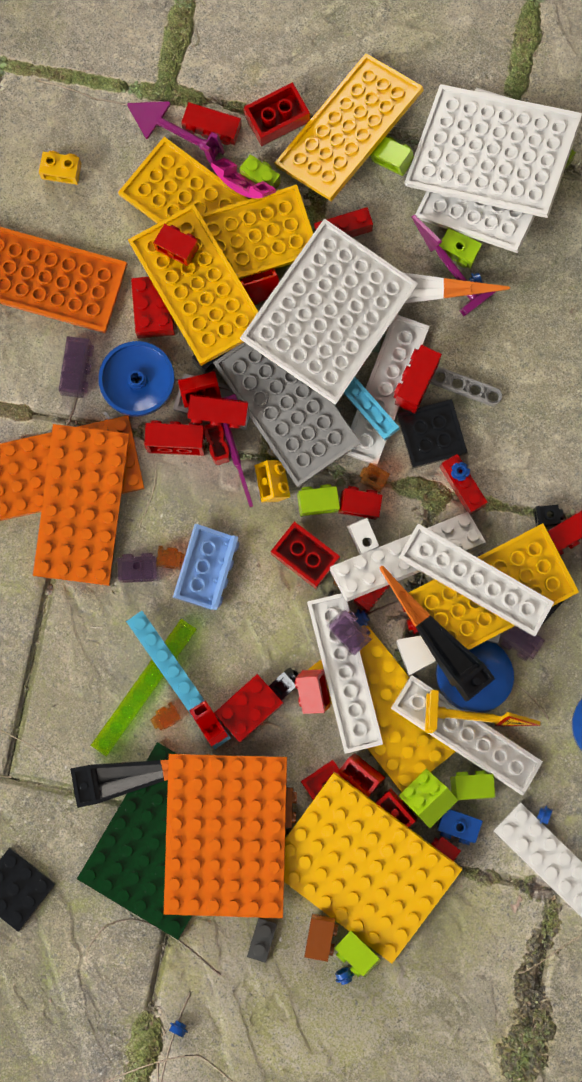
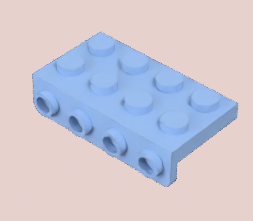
M194 524L173 598L209 610H217L223 601L221 596L223 589L228 584V572L234 564V560H232L234 552L239 547L238 536H231L199 524Z

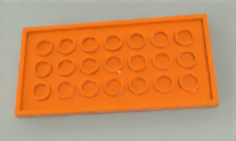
M0 227V304L106 334L128 264L125 261Z
M129 416L77 426L80 428L130 434L122 494L145 489ZM52 432L0 443V521L41 512Z
M53 424L33 576L110 586L130 434Z

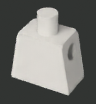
M367 518L346 526L359 554L379 546ZM364 538H367L369 541L366 547L362 543Z
M421 636L403 638L396 641L408 676L436 662Z

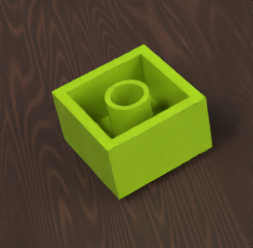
M425 769L399 795L408 808L429 828L458 801L452 792L428 769Z

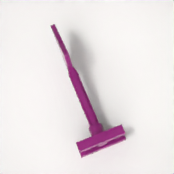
M169 101L127 103L130 112L146 139H149L157 126H161L199 146L204 151L209 164L216 161L215 158L218 153L224 155L225 150L217 134L212 132L208 139L203 140L163 119L171 105Z
M415 214L411 216L431 252L436 250L437 255L456 280L467 281L448 254L439 246L442 241ZM495 292L466 295L469 301L459 310L464 317Z
M236 394L224 397L237 400ZM222 423L221 426L233 464L238 470L249 507H253L229 424Z

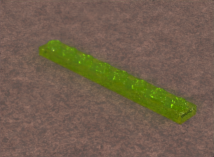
M182 618L164 641L176 659L197 631L196 628ZM153 660L149 662L90 745L106 757L164 678Z

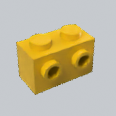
M56 151L43 152L39 175L43 180L78 185L82 163L75 154L62 155Z
M266 460L254 465L261 502H279L291 497L286 470L279 460Z

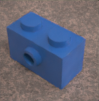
M449 809L440 818L437 831H440V836L448 839L454 836L459 838L458 842L470 846V843H476L483 821Z

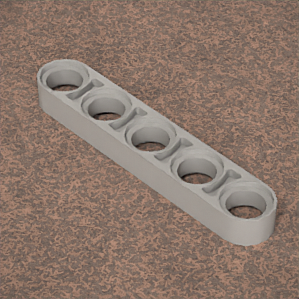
M437 367L430 382L432 385L489 406L498 405L502 399V393L499 389L441 367ZM443 373L445 380L443 382L436 381L435 374ZM455 379H460L463 382V386L459 389L455 388L452 382ZM478 386L481 392L478 395H473L470 392V388ZM495 392L499 398L497 401L492 402L488 399V394Z

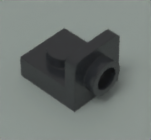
M288 668L269 687L283 700L296 688L295 679L299 673Z

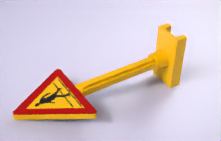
M430 690V694H426L425 733H433L437 730L438 718L495 722V726H541V721L510 712L503 716H497L488 713L446 709V707L438 706V690Z

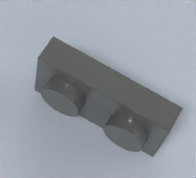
M258 918L247 954L248 958L266 963L277 923Z

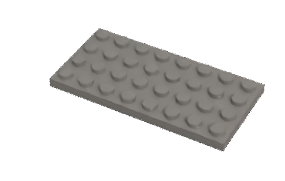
M245 342L213 362L233 393L236 394L237 399L248 402L247 414L297 487L309 481L361 444L334 403Z

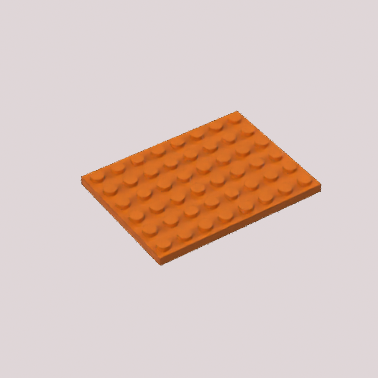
M169 754L164 887L165 915L283 918L287 757Z

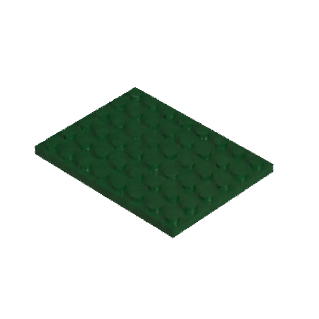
M157 742L146 761L169 760V754L177 753ZM168 780L126 794L77 880L179 940L192 915L164 914Z

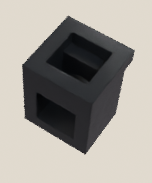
M558 504L536 506L534 508L535 524L538 526L543 523L545 527L557 526L561 523V520H564L563 509H559ZM547 512H552L553 517L549 518Z

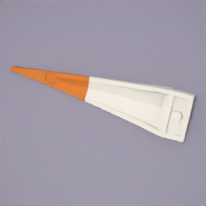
M404 273L418 283L404 304L510 289L509 286Z

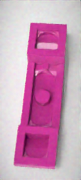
M226 158L211 162V167L218 177L228 187L243 196L263 198L276 192L274 187L264 181L256 184L237 172V165Z

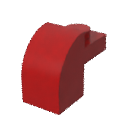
M206 700L189 710L211 747L228 737Z

